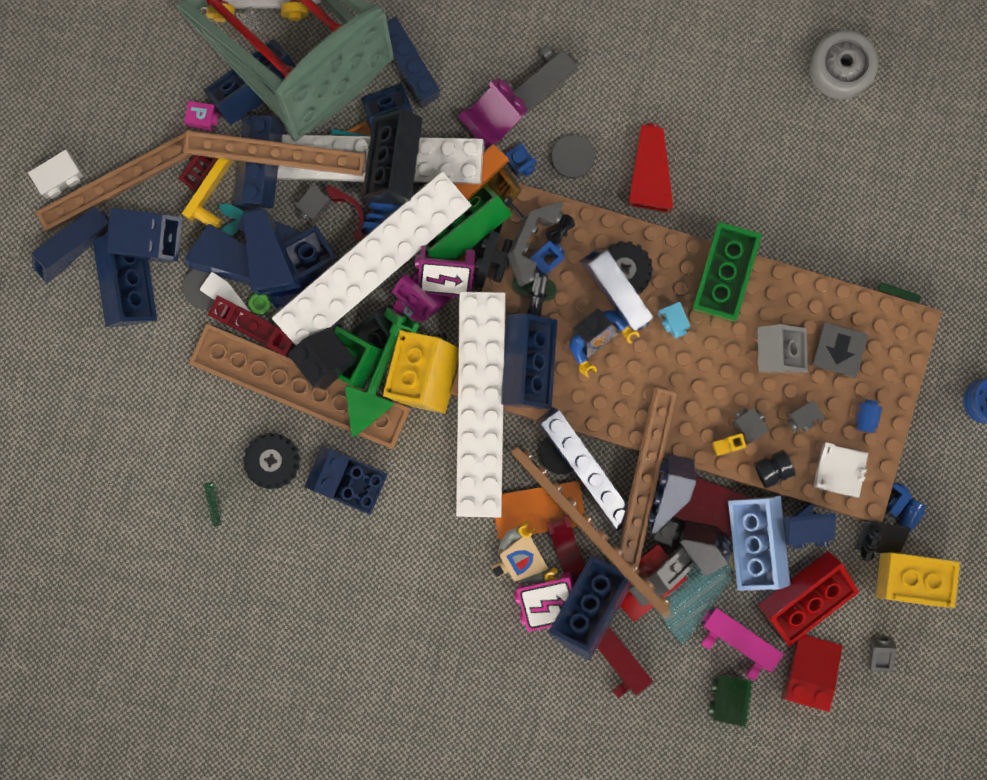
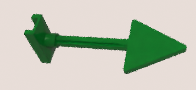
M387 307L384 316L393 324L367 390L362 391L348 385L345 386L352 437H356L394 406L393 401L377 396L376 392L396 347L400 330L416 333L419 326L407 314L398 315L389 307Z

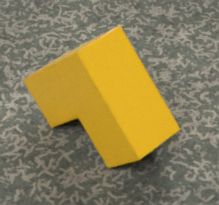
M743 434L712 443L715 457L746 448Z

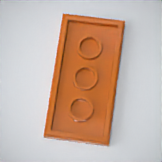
M579 481L559 484L564 490L562 492L563 496L566 499L571 497L579 506L577 508L578 512L581 515L584 514ZM542 487L502 494V516L495 517L498 538L502 540L507 531L521 526L525 520L529 521L527 529L535 528L532 534L549 532L546 522L551 521V523L560 521L567 514ZM568 516L571 526L578 527L576 523Z

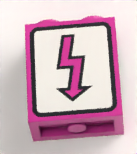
M571 572L562 573L561 579L525 587L523 583L518 584L517 591H514L516 604L521 605L520 619L522 625H526L527 632L552 626L574 587Z

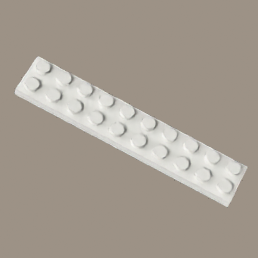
M282 135L281 143L365 153L363 176H354L279 166L277 179L364 182L371 137L304 135L296 142L290 135ZM420 138L414 183H428L443 171L453 184L481 185L483 139Z
M441 171L411 197V201L401 205L272 316V319L295 345L310 335L328 327L330 328L421 250V245L425 246L472 205L445 173Z
M460 292L456 516H502L504 405H501L505 350L504 292Z

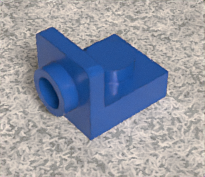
M522 143L505 154L509 158L508 164L518 178L523 175L527 177L536 170V159L532 158Z
M899 482L897 484L893 483L892 491L898 496H893L887 504L888 510L885 512L891 518H897L912 497L908 493L909 489Z

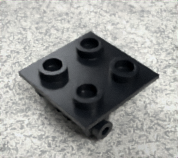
M866 520L855 549L861 550V557L866 562L873 560L874 552L900 554L911 528Z

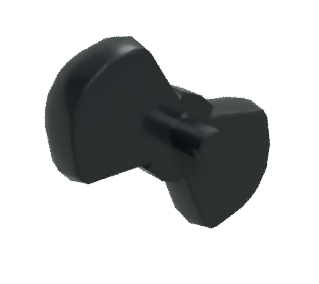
M567 214L562 215L558 227L546 233L547 240L553 244H560L563 236L566 237L568 235V230L575 227L573 217Z

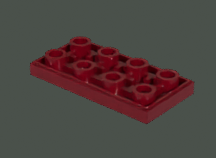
M696 477L690 501L673 517L683 521L688 520L717 526L722 533L726 532L729 538H732L728 501L751 497Z

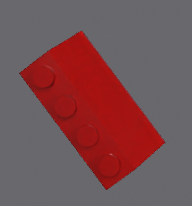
M827 551L790 580V586L776 590L758 604V607L768 622L790 647L856 596L859 590L843 564Z

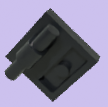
M491 231L490 237L484 238L473 278H476L475 286L484 287L490 266L496 267L493 281L501 283L504 272L508 269L510 263L507 254L513 240L505 239L502 251L495 249L500 233Z

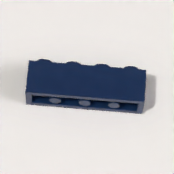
M396 16L387 21L394 60L392 61L418 105L422 108L440 97V89Z

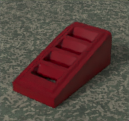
M195 155L178 179L192 191L196 192L219 158H214L211 161L205 156ZM201 160L208 165L207 169L199 163ZM196 167V168H198L203 174H202V175H199V174H198L195 170H193V169ZM191 174L198 181L195 183L188 177V175Z

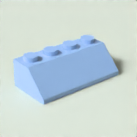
M781 496L728 501L737 589L772 590L790 586Z

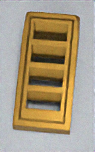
M505 167L499 170L487 182L488 186L502 201L506 197H511L514 201L522 191L511 172Z

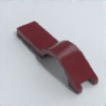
M332 186L327 187V193L333 203H347L357 210L360 221L358 229L353 235L357 243L365 237L363 235L364 230L362 229L365 217L361 206L349 195Z
M564 515V519L554 523L548 521L546 524L563 572H571L575 585L585 567V563L575 540L568 515Z

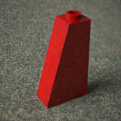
M646 123V125L641 126L627 206L671 213L673 198L664 128H659V125L654 123Z

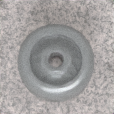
M852 30L832 32L819 42L812 53L809 65L811 79L816 88L830 98L839 100L854 98L863 93L874 80L879 65L878 54L872 42L859 32ZM840 60L847 61L850 66H843Z

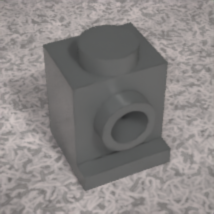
M814 400L787 415L789 419L787 424L793 433L800 429L804 432L815 426V420L817 424L825 420Z
M668 521L653 534L651 540L673 547L678 539L680 526Z

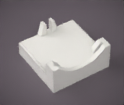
M823 443L813 488L859 498L862 482L865 480L864 473L867 472L865 467L868 453L835 446V444Z

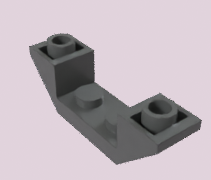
M558 202L536 209L524 216L507 254L519 286L522 287L528 284V282L531 283L537 272L534 270L537 263L522 256L529 248L530 243L527 241L530 235L536 232L538 223L548 228L555 223L557 224L563 215L561 211L563 203Z
M680 539L673 545L675 551L653 573L643 574L640 577L642 580L647 578L655 587L653 592L658 597L670 591L696 565L680 543ZM633 585L628 588L641 606L649 603Z

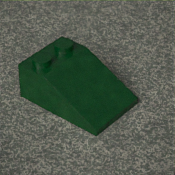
M716 673V678H712L711 692H714L713 701H709L708 714H711V719L747 728L752 681L744 677Z

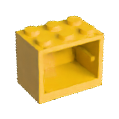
M400 330L383 396L406 406L446 414L459 363V348L437 337Z
M880 553L875 598L955 608L960 562L896 553Z

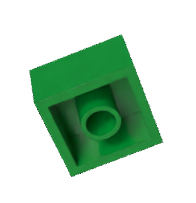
M337 326L334 332L356 359L339 379L351 386L364 389L383 349L353 332Z

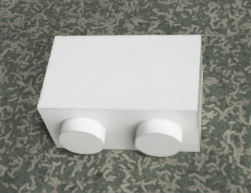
M67 150L62 151L28 172L37 189L46 199L57 197L61 194V190L67 186H75L80 182V178L84 177Z

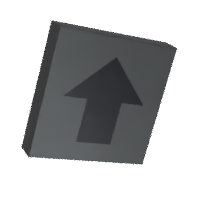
M824 322L812 366L856 378L868 335Z

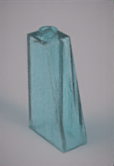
M729 564L706 577L700 571L670 594L666 599L671 604L668 607L671 614L666 619L653 608L680 644L683 645L687 642L733 576L730 574L732 569Z

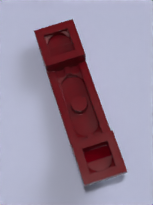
M218 295L207 314L285 357L293 344V341L281 328Z

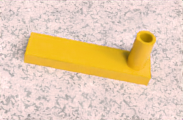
M221 158L217 160L182 212L186 219L193 222L196 218L205 225L211 224L217 229L220 227L223 220L203 208V206L234 160Z

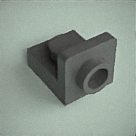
M884 635L871 637L870 671L893 673L897 651L893 638Z

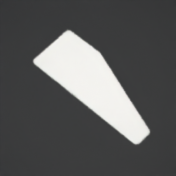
M211 272L201 286L200 291L214 300L218 295L249 311L230 284Z

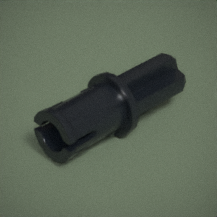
M537 272L535 274L533 288L529 292L531 298L527 314L541 316L543 302L547 298L545 292L548 282V275L544 272Z

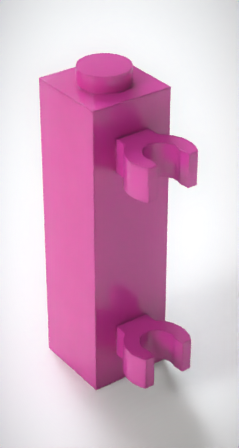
M716 607L712 610L708 609L701 619L704 621L701 626L709 631L701 645L710 650L717 637L754 662L745 674L754 681L762 668L772 673L784 655Z

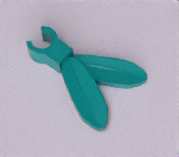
M220 204V211L224 215L235 219V221L224 226L221 231L229 236H233L240 232L237 230L244 211L230 204Z

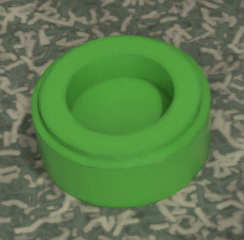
M253 294L250 297L249 308L254 314L265 315L270 311L272 304L266 294L260 296Z

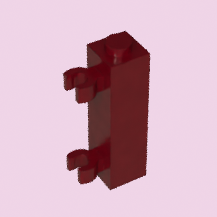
M608 627L597 649L623 680L612 692L618 699L629 689L637 696L654 681L610 627Z

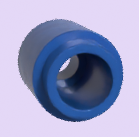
M865 399V403L860 402L855 423L857 424L856 430L875 433V428H878L882 407L878 406V401Z

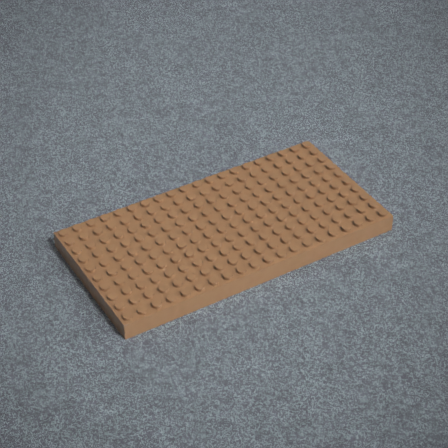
M517 183L522 191L515 198L513 204L524 216L533 210L561 202L563 203L561 208L563 215H570L575 221V227L568 230V235L566 237L563 236L559 244L565 252L563 254L565 256L564 261L548 274L545 292L547 298L544 299L540 317L557 320L552 408L555 407L562 413L576 434L639 453L653 388L657 387L677 392L662 460L666 461L667 454L694 460L696 471L801 503L811 504L814 507L866 522L867 520L882 523L941 318V310L756 255L736 324L693 312L712 241ZM510 206L508 209L512 215L503 222L496 250L502 251L505 239L514 241L522 223L520 217ZM559 222L549 228L538 223V232L530 235L527 241L530 243L529 248L522 256L530 259L548 243L546 233L556 229ZM619 241H623V243L631 241L636 246L637 244L642 246L641 249L643 251L646 250L648 257L652 260L653 273L651 281L643 293L638 296L653 318L648 321L649 325L640 331L636 330L639 333V337L636 334L630 336L629 339L633 343H629L623 337L622 331H620L619 334L590 356L586 361L594 365L597 371L594 373L589 369L587 372L589 378L580 373V364L577 363L569 347L573 338V328L598 308L602 312L615 309L582 266L580 260L596 248L605 250V248L607 249L613 243L615 245ZM546 256L544 260L547 263H551L553 258ZM510 263L508 269L504 272L501 283L493 281L496 267L490 266L482 292L505 293V336L507 315L527 314L531 298L529 292L532 291L534 283L533 279L531 283L528 282V284L522 287L519 286ZM680 302L691 327L686 330V335L675 339L670 332L665 331L662 324L664 317H658L657 313L661 309ZM824 322L868 335L856 378L812 366ZM781 324L807 328L808 373L759 372L758 327ZM459 367L451 390V396L457 398ZM865 399L878 401V406L882 407L878 428H875V433L856 430L857 424L855 423L860 402L865 403ZM814 400L825 420L818 424L815 420V426L804 432L800 429L793 433L787 424L789 420L787 415ZM506 405L503 407V412L536 421L550 410ZM744 408L747 411L754 408L755 411L759 410L766 419L764 423L769 429L767 432L750 444L745 442L746 448L715 457L712 446L713 442L740 434L732 424L736 420L735 414ZM823 443L835 444V446L868 453L865 467L867 472L864 473L865 480L862 482L859 498L813 488ZM784 449L793 464L796 476L785 481L779 479L778 484L765 489L756 473L754 462L765 457L770 460L772 454Z

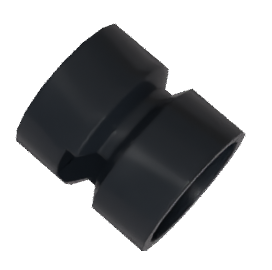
M784 449L772 454L770 460L765 457L754 462L756 473L765 489L778 484L779 479L785 481L796 476L793 464Z

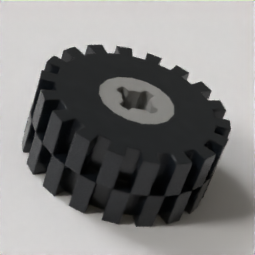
M619 241L618 244L614 245L613 243L609 245L605 250H608L635 292L640 295L649 285L653 273L652 260L648 257V252L646 250L643 251L641 249L642 246L639 244L636 246L631 241H628V243Z
M265 433V435H259L255 440H251L249 447L245 449L244 452L246 453L245 457H243L244 471H246L247 477L254 484L262 488L272 490L283 488V486L289 485L297 477L298 470L300 471L301 457L299 456L298 448L290 439L281 434Z

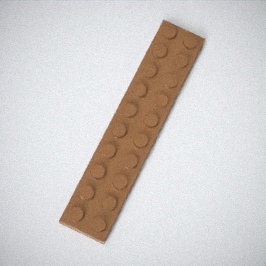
M206 323L189 365L350 432L345 386L351 385L337 379L326 390L314 388L290 358ZM394 402V406L365 428L358 436L394 450L411 409Z

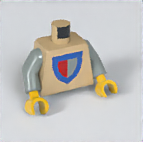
M525 520L521 526L506 532L498 549L502 561L491 566L497 578L509 572L514 581L521 583H543L561 579L553 577L558 572L557 568H552L549 572L546 571L548 567L531 538L535 528H526L529 524L528 520Z

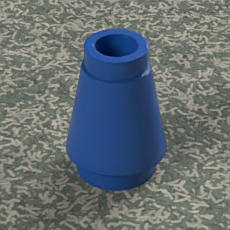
M910 499L904 507L900 526L910 527V533H912L913 529L925 515L927 506L914 499Z

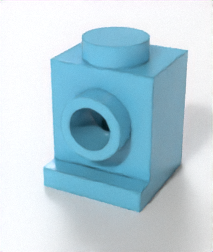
M680 302L661 309L657 313L658 317H664L662 324L665 331L670 332L675 339L686 335V330L691 327Z

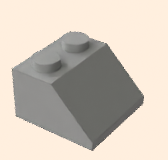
M781 324L758 327L759 372L808 373L807 328Z

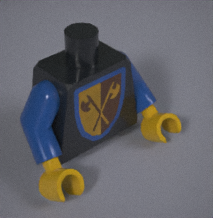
M598 308L573 328V338L569 347L577 363L580 364V373L589 378L587 374L589 369L596 373L597 369L586 360L619 334L620 331H622L623 337L629 343H633L629 339L632 334H636L639 337V333L636 330L629 329L617 311L607 310L602 312Z

